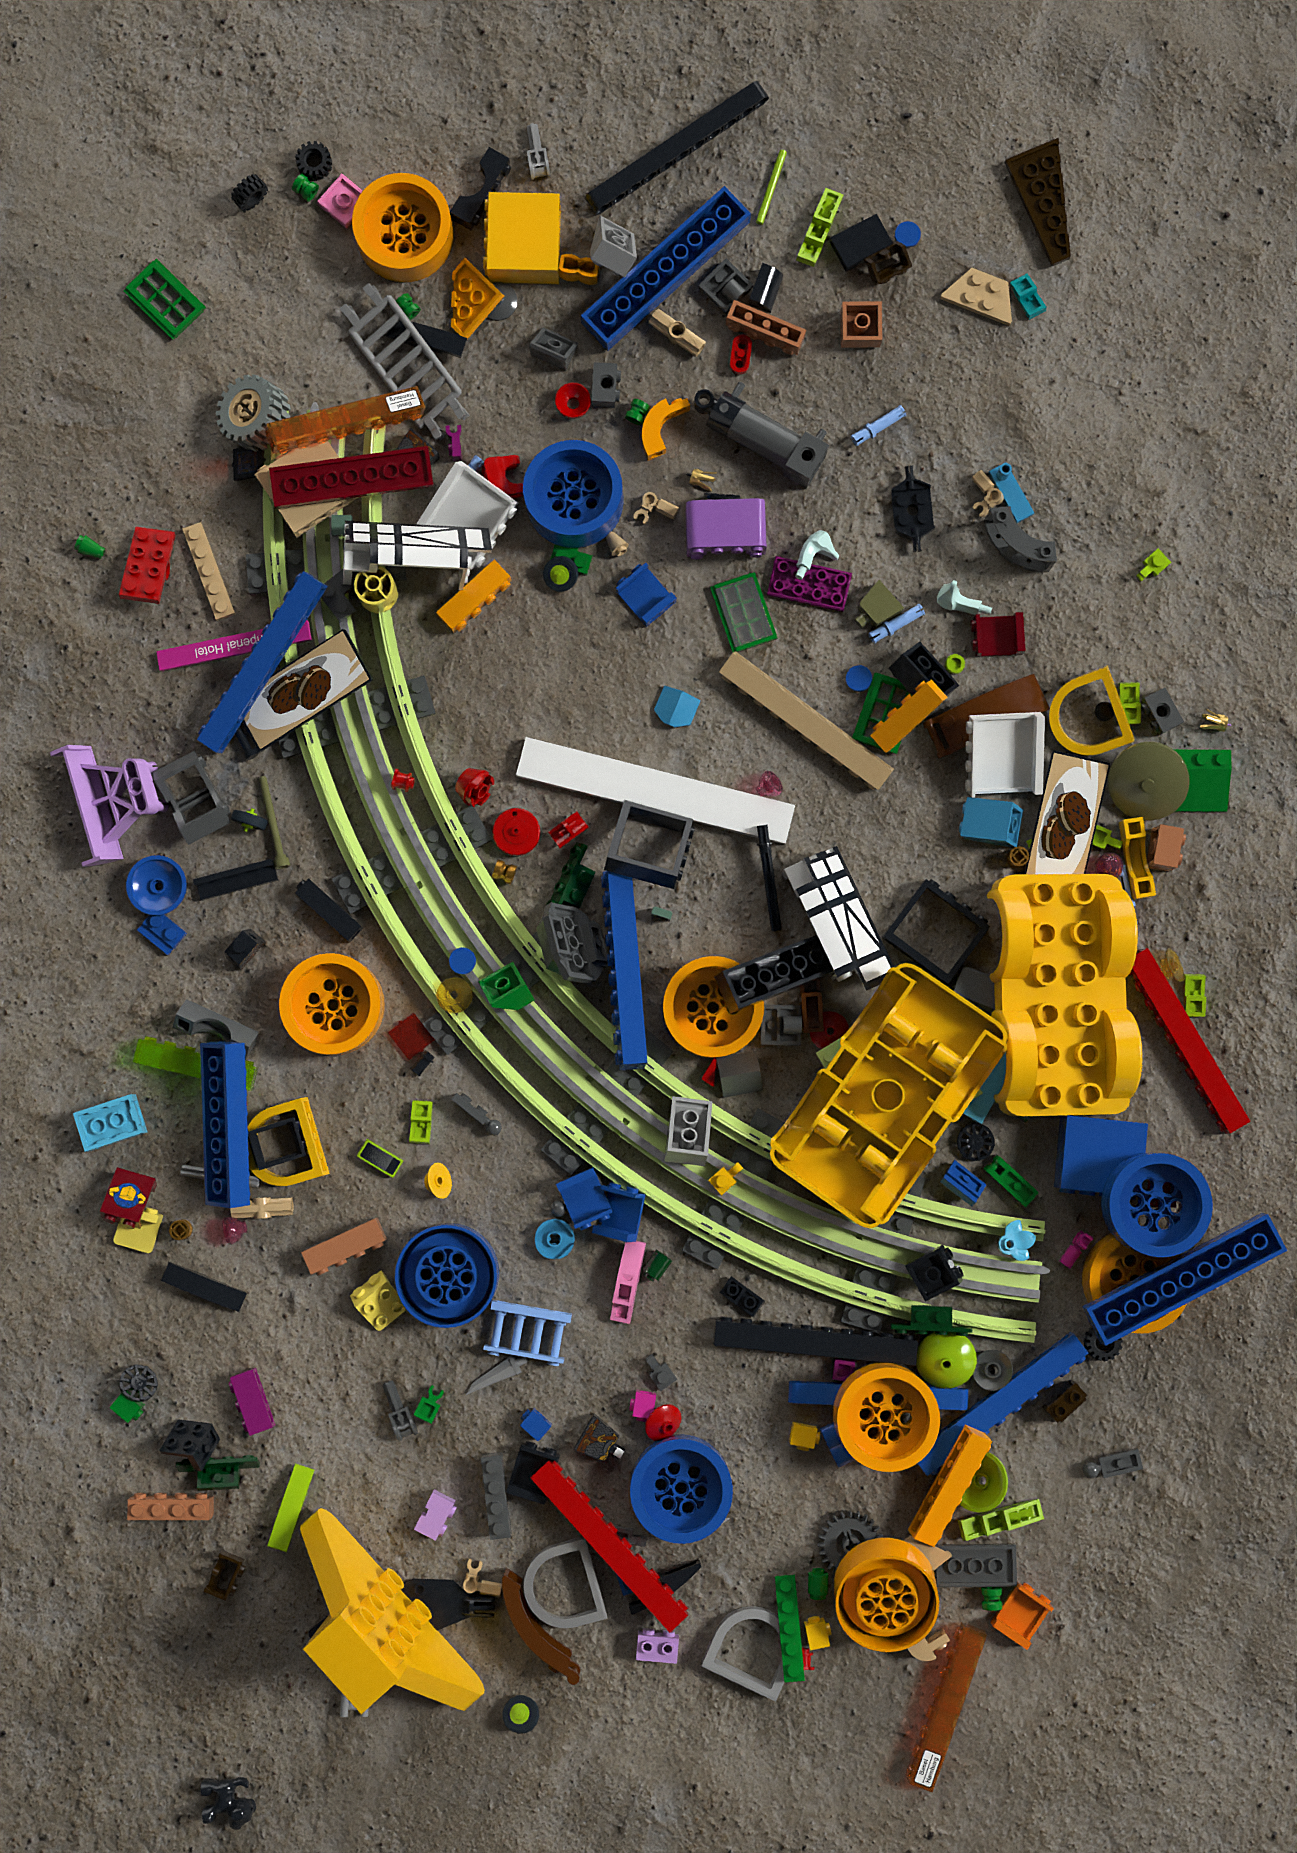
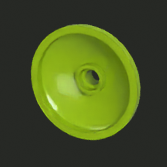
M934 1331L924 1337L918 1346L917 1369L923 1379L935 1387H958L968 1381L975 1371L977 1364L976 1351L972 1342L966 1336H957L956 1332H948V1335H936ZM949 1361L950 1365L944 1366L943 1363Z
M988 1452L985 1454L979 1470L976 1471L972 1478L971 1485L962 1496L960 1505L969 1511L978 1513L990 1511L996 1508L1006 1495L1008 1488L1007 1472L1002 1462L992 1453ZM982 1477L986 1479L985 1484L981 1482Z

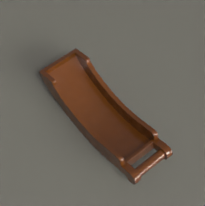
M1031 674L969 700L922 724L925 729L927 728L935 745L938 759H941L966 748V741H969V734L966 732V722H969V715L1044 713L1049 711L1050 707L1035 674ZM937 723L940 724L950 746L947 749L944 748L934 727Z
M506 1567L502 1576L503 1596L508 1614L518 1634L525 1644L541 1660L549 1665L548 1668L556 1674L560 1672L565 1675L571 1685L577 1684L580 1680V1665L570 1659L572 1650L553 1638L537 1622L524 1598L521 1586L522 1577Z

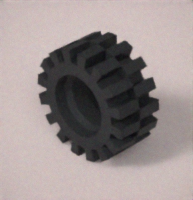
M308 141L307 146L302 144V149L298 148L297 150L298 154H296L295 158L298 170L301 174L307 176L308 180L313 178L314 181H318L317 177H320L322 180L324 179L323 175L328 176V170L331 171L332 169L330 152L321 142L318 145L317 141H314L313 144ZM318 155L321 158L320 165L317 167L308 166V157Z
M256 174L242 179V182L238 183V187L234 188V192L231 193V199L243 212L249 211L250 208H255V205H258L259 201L264 199L263 196L267 194V185Z
M1091 1326L1090 1330L1086 1331V1337L1083 1340L1085 1342L1084 1347L1093 1358L1100 1361H1108L1109 1359H1115L1114 1356L1120 1354L1119 1350H1122L1121 1343H1123L1121 1338L1110 1343L1107 1349L1100 1350L1096 1346L1097 1335L1093 1327Z

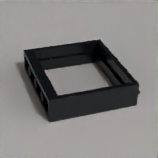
M624 800L604 870L674 889L676 880L681 881L683 871L679 869L680 867L684 868L687 856H684V853L689 852L691 842L687 840L688 838L692 839L695 830L694 827H691L693 819ZM628 818L683 833L673 870L617 855Z
M925 879L882 938L943 984L947 985L991 926L987 924L988 920L983 916L974 915L968 905L955 901L956 897L949 891L943 892L939 889L940 885L932 879L929 881ZM926 888L981 928L948 973L893 934Z

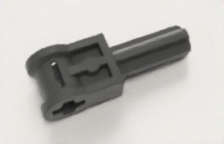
M391 1380L384 1383L383 1389L392 1413H389L388 1416L397 1440L400 1442L406 1436L411 1434L417 1435L418 1429L409 1406L403 1407L394 1381Z

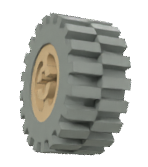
M244 375V380L240 377L235 379L236 384L230 383L227 386L229 391L227 393L223 391L221 394L224 399L223 401H218L217 404L221 408L220 411H216V416L220 418V420H217V425L221 427L220 431L226 435L225 437L245 449L259 451L260 448L265 450L268 449L267 444L273 446L276 443L274 439L276 437L280 439L283 436L280 433L281 430H286L288 427L285 421L290 420V414L287 411L291 410V408L286 403L289 400L281 389L258 375H252V377Z

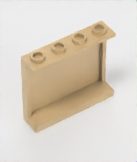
M322 431L318 434L317 432L311 434L307 441L294 445L290 452L277 456L273 463L268 466L264 465L257 470L255 476L272 501L270 467L339 458ZM359 497L277 509L297 538Z

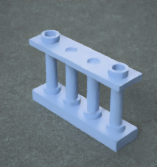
M492 1300L491 1309L495 1310L496 1318L491 1345L485 1344L483 1350H488L487 1354L499 1356V1353L540 1359L547 1361L548 1365L559 1366V1363H564V1357H559L563 1328L566 1326V1323H571L572 1313ZM507 1312L515 1313L514 1317H516L511 1348L499 1346L503 1319ZM527 1316L535 1317L534 1320L536 1321L531 1352L519 1350L523 1322ZM546 1319L554 1320V1324H556L551 1355L539 1353L543 1325Z

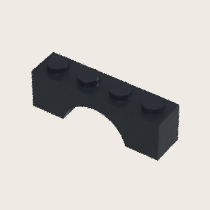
M491 147L487 149L479 162L480 171L485 176V183L482 189L471 196H459L450 210L451 220L470 231L481 220V213L485 209V199L489 198V192H498L501 187V180L503 177H507L511 170L509 158Z

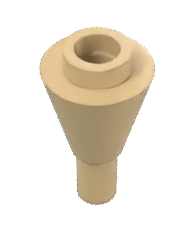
M610 532L606 536L612 556H622L627 552L629 544L615 532Z

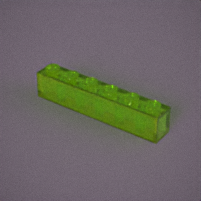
M145 1036V1039H138L133 1062L201 1078L200 1053L195 1052L196 1048L184 1045L183 1049L177 1048V1043L165 1041L164 1044L157 1043V1038ZM246 1060V1090L253 1091L259 1067L254 1066V1062Z

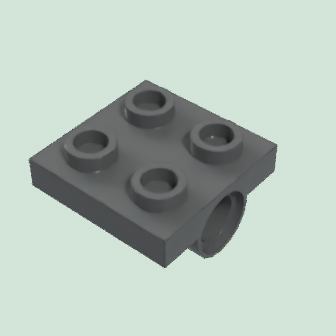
M725 259L699 284L698 288L727 314L733 301L739 302L754 285L729 260Z
M764 1005L760 1045L801 1046L802 1005Z

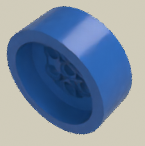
M566 440L554 443L534 457L524 476L523 495L530 522L542 537L553 544L568 548L590 546L604 539L619 522L624 504L621 474L612 457L595 444L581 440ZM571 476L578 478L574 482L568 480ZM589 484L595 485V488L592 490L586 489V486ZM557 486L562 488L559 492L552 491ZM572 495L579 496L577 500L569 499ZM590 503L597 504L593 509L587 507ZM557 505L563 507L560 511L553 510ZM577 513L580 515V517L578 519H572L571 515Z
M1151 1152L1127 1158L1111 1172L1103 1188L1101 1207L1103 1218L1109 1231L1122 1245L1148 1256L1170 1257L1189 1250L1200 1241L1209 1227L1213 1202L1206 1179L1193 1164L1175 1155ZM1148 1179L1151 1185L1150 1188L1145 1191L1142 1188V1183L1144 1180ZM1166 1182L1171 1186L1168 1193H1164L1162 1189L1163 1184ZM1135 1195L1138 1198V1204L1132 1207L1130 1198ZM1156 1198L1159 1205L1153 1210L1150 1207V1202ZM1174 1201L1179 1205L1176 1212H1172L1170 1209L1171 1203ZM1140 1215L1146 1217V1223L1142 1226L1138 1224V1217ZM1164 1217L1167 1223L1166 1226L1161 1229L1158 1226V1221L1160 1218Z
M455 1223L434 1225L415 1235L400 1253L395 1269V1285L404 1307L419 1321L439 1328L461 1326L478 1317L490 1304L499 1282V1264L490 1243L474 1229ZM438 1251L443 1254L444 1259L442 1262L434 1261V1252ZM456 1253L463 1255L464 1262L462 1264L454 1262L453 1256ZM427 1268L432 1272L430 1279L422 1277L421 1272L423 1269ZM444 1270L451 1272L452 1279L450 1281L442 1279L441 1274ZM464 1272L471 1273L473 1279L470 1283H465L462 1280ZM432 1287H437L440 1290L438 1298H433L430 1295ZM452 1289L460 1291L461 1296L459 1299L454 1300L451 1298L450 1291Z
M685 1434L672 1435L653 1442L638 1457L631 1474V1504L639 1522L657 1538L678 1544L702 1540L719 1528L730 1510L733 1486L728 1466L718 1450L705 1440ZM674 1462L680 1466L679 1470L675 1473L670 1472L668 1466ZM690 1467H698L700 1469L699 1474L691 1476L688 1473ZM662 1478L666 1480V1486L658 1488L655 1485L657 1479ZM683 1482L687 1488L685 1491L679 1492L675 1489L676 1484ZM698 1486H704L707 1489L704 1495L696 1494L695 1490ZM665 1498H671L674 1504L670 1508H666L662 1505V1501ZM689 1501L693 1503L694 1507L691 1511H685L682 1505Z

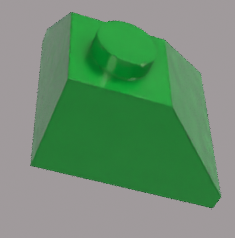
M514 962L478 981L493 1008L519 1010L535 1001Z

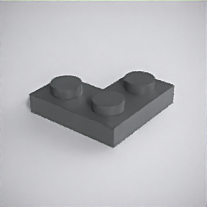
M343 569L324 583L328 587L321 597L340 623L356 611L345 597V594L354 588L355 576L352 573L351 585L343 584Z

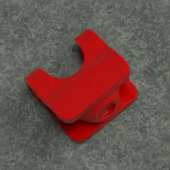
M518 455L496 456L485 459L484 465L481 468L482 476L513 499L524 496L523 484L512 483L506 477L507 471L515 469L520 465Z

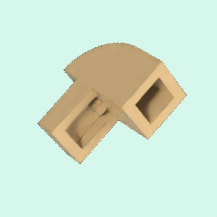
M944 1629L907 1649L918 1660L932 1661L936 1659L933 1651L946 1647L950 1639Z

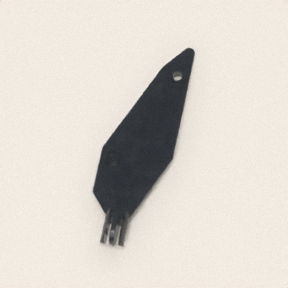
M411 1579L404 1582V1588L401 1589L411 1602L419 1599L428 1607L432 1615L429 1622L437 1631L469 1617L495 1618V1613L475 1612V1610H495V1605L476 1604V1601L494 1602L495 1597L470 1596L454 1580ZM326 1618L309 1630L308 1635L310 1638H312Z

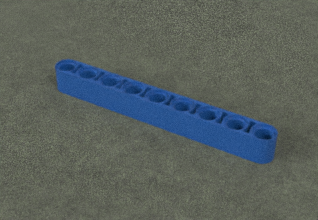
M789 1381L788 1402L834 1405L838 1390L843 1383ZM928 1386L936 1398L939 1409L968 1410L967 1388ZM874 1392L871 1397L872 1401H879L882 1396L881 1392ZM895 1394L892 1397V1403H899L902 1399L901 1394Z

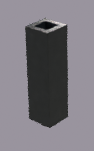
M309 878L306 881L302 880L297 885L295 894L347 941L351 942L363 929L355 919Z

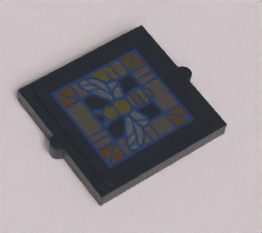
M244 447L233 449V480L240 481L255 478L257 470L264 466L266 461L264 450L259 448V451H253Z

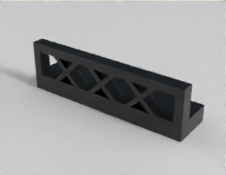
M271 859L193 879L194 885L198 888L201 901L279 881L277 871Z

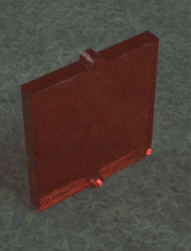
M412 1013L405 1020L399 1021V1024L388 1032L408 1060L412 1059L419 1052H424V1049L435 1041L415 1013Z

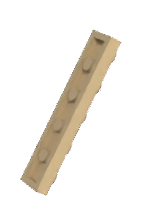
M199 522L183 528L215 619L219 621L235 615L203 524Z

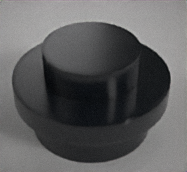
M1100 702L1094 710L1096 718L1103 722L1112 719L1114 716L1112 704Z

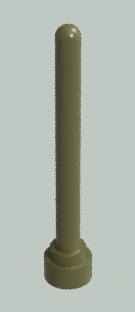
M261 776L259 782L276 854L273 861L274 868L284 869L290 867V861L286 854L283 853L267 778Z

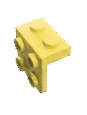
M146 1207L140 1220L141 1229H128L123 1224L118 1223L113 1240L114 1243L145 1253H151L154 1249L163 1215L158 1214L156 1209Z
M382 1270L372 1275L366 1283L356 1288L350 1295L355 1308L378 1331L384 1329L407 1310L402 1304L397 1291L390 1284Z

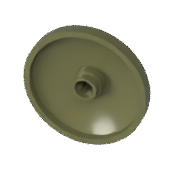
M1141 742L1124 749L1115 758L1109 770L1108 789L1115 805L1126 815L1132 818L1143 817V820L1147 821L1158 820L1172 814L1184 802L1189 789V772L1182 757L1172 748L1157 742Z

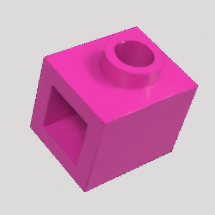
M636 1390L635 1399L631 1398L629 1411H633L632 1416L636 1417L637 1421L646 1422L649 1415L654 1411L656 1393Z

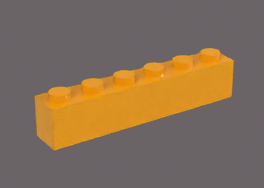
M968 1425L964 1426L908 1528L914 1539L933 1547L941 1539L946 1525L952 1519V1514L961 1503L963 1494L971 1485L974 1474L979 1470L985 1454L991 1448L992 1440L986 1433Z

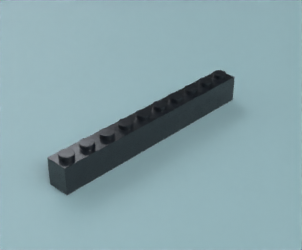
M720 1316V1320L716 1319L713 1342L715 1346L916 1365L918 1340L913 1339V1335L901 1334L900 1338L893 1337V1333L881 1332L880 1336L873 1335V1331L861 1330L860 1334L853 1333V1329L841 1328L840 1332L833 1331V1327L821 1326L820 1330L813 1329V1325L801 1324V1327H792L793 1323L781 1322V1325H772L773 1321L761 1320L759 1324L752 1323L753 1319L741 1318L739 1322L732 1321V1317Z

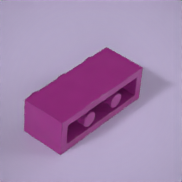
M256 1367L230 1377L229 1387L231 1392L236 1395L237 1401H235L238 1412H242L244 1431L248 1432L249 1436L273 1428L276 1424Z

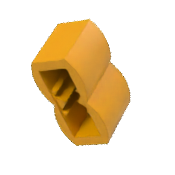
M573 254L561 255L559 263L560 278L566 281L579 280L587 285L598 284L600 266L594 264L591 258L585 257L580 259Z

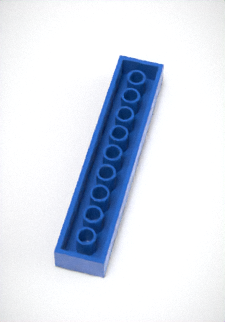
M725 186L722 187L629 271L626 277L619 280L581 315V324L609 351L750 223L751 213Z
M605 870L601 876V888H605L604 896H602L603 908L606 907L604 927H608L605 943L606 947L609 946L610 948L609 954H607V965L611 966L608 980L609 986H613L612 994H610V1004L614 1006L612 1025H616L615 1033H613V1042L618 1048L617 1053H615V1065H619V1071L644 1069L648 1062L633 880L631 877Z
M1260 1213L1082 1306L1100 1343L1106 1346L1286 1252L1287 1249L1269 1215Z

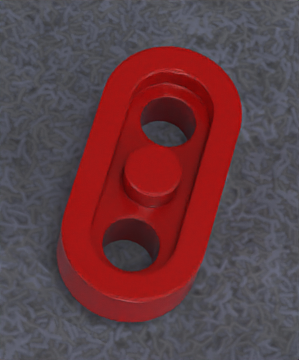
M744 334L736 336L732 343L730 369L737 375L745 374L750 364L752 341ZM744 344L745 348L740 349L738 345ZM742 363L743 367L738 368L736 364Z

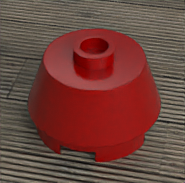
M468 768L459 776L455 790L466 805L475 807L478 804L481 806L490 797L491 794L488 791L495 781L486 770Z

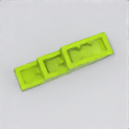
M825 188L796 261L815 267L843 199V194Z
M295 1463L267 1547L287 1553L315 1472L314 1469Z
M1034 1499L958 1520L962 1540L968 1541L983 1535L989 1536L1004 1530L1010 1531L1043 1520L1044 1516L1039 1499Z

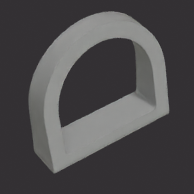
M583 1536L548 1546L533 1557L524 1576V1594L530 1609L541 1621L558 1628H574L608 1618L586 1540ZM579 1550L596 1608L571 1616L551 1614L542 1608L535 1598L533 1591L535 1574L539 1567L548 1559Z
M756 1606L736 1609L725 1616L718 1624L701 1660V1666L776 1702L784 1684L782 1659L771 1683H767L715 1658L726 1633L740 1621L747 1619L763 1620L772 1625L780 1635L778 1615L774 1612Z

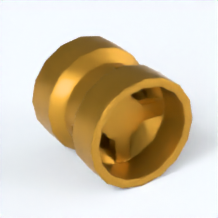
M1021 846L1013 848L1007 853V863L1013 868L1022 867L1029 860L1028 851Z
M498 859L492 878L504 880L506 884L511 885L517 866L507 865L504 861Z
M185 1219L174 1221L169 1228V1233L175 1240L187 1239L193 1232L192 1224Z

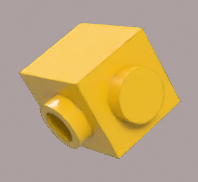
M792 1422L789 1438L790 1445H796L797 1449L802 1451H809V1448L814 1449L815 1444H819L820 1432H817L818 1428L813 1425Z
M809 1617L808 1621L804 1622L810 1651L829 1647L828 1636L832 1635L830 1624L825 1623L824 1617Z

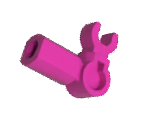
M1080 1230L1072 1241L1073 1245H1069L1059 1259V1262L1071 1268L1082 1253L1080 1250H1086L1093 1237Z

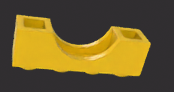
M1143 817L1124 819L1119 822L1121 841H1123L1122 847L1132 899L1138 900L1156 896L1154 879L1149 870L1145 853L1146 832Z

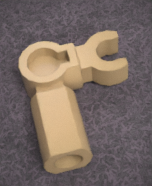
M980 470L972 477V480L987 495L982 502L975 503L973 508L977 510L979 507H983V511L979 514L983 518L988 514L989 508L1002 503L1004 495L999 489L994 488L992 481Z
M647 492L642 498L641 509L637 510L634 514V520H637L639 515H644L643 524L646 525L649 521L648 514L652 512L653 508L674 520L679 507L663 499L658 500L654 493Z
M469 1559L467 1562L469 1573H466L464 1590L467 1593L480 1591L479 1594L500 1598L502 1583L486 1580L479 1582L480 1576L477 1574L481 1570L483 1563L479 1561V1566L473 1568L471 1566L472 1559Z

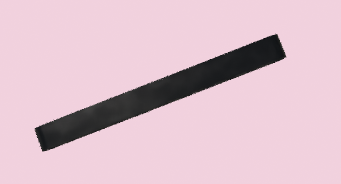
M758 81L752 82L591 190L584 199L596 215L603 213L764 105L768 101L769 96Z

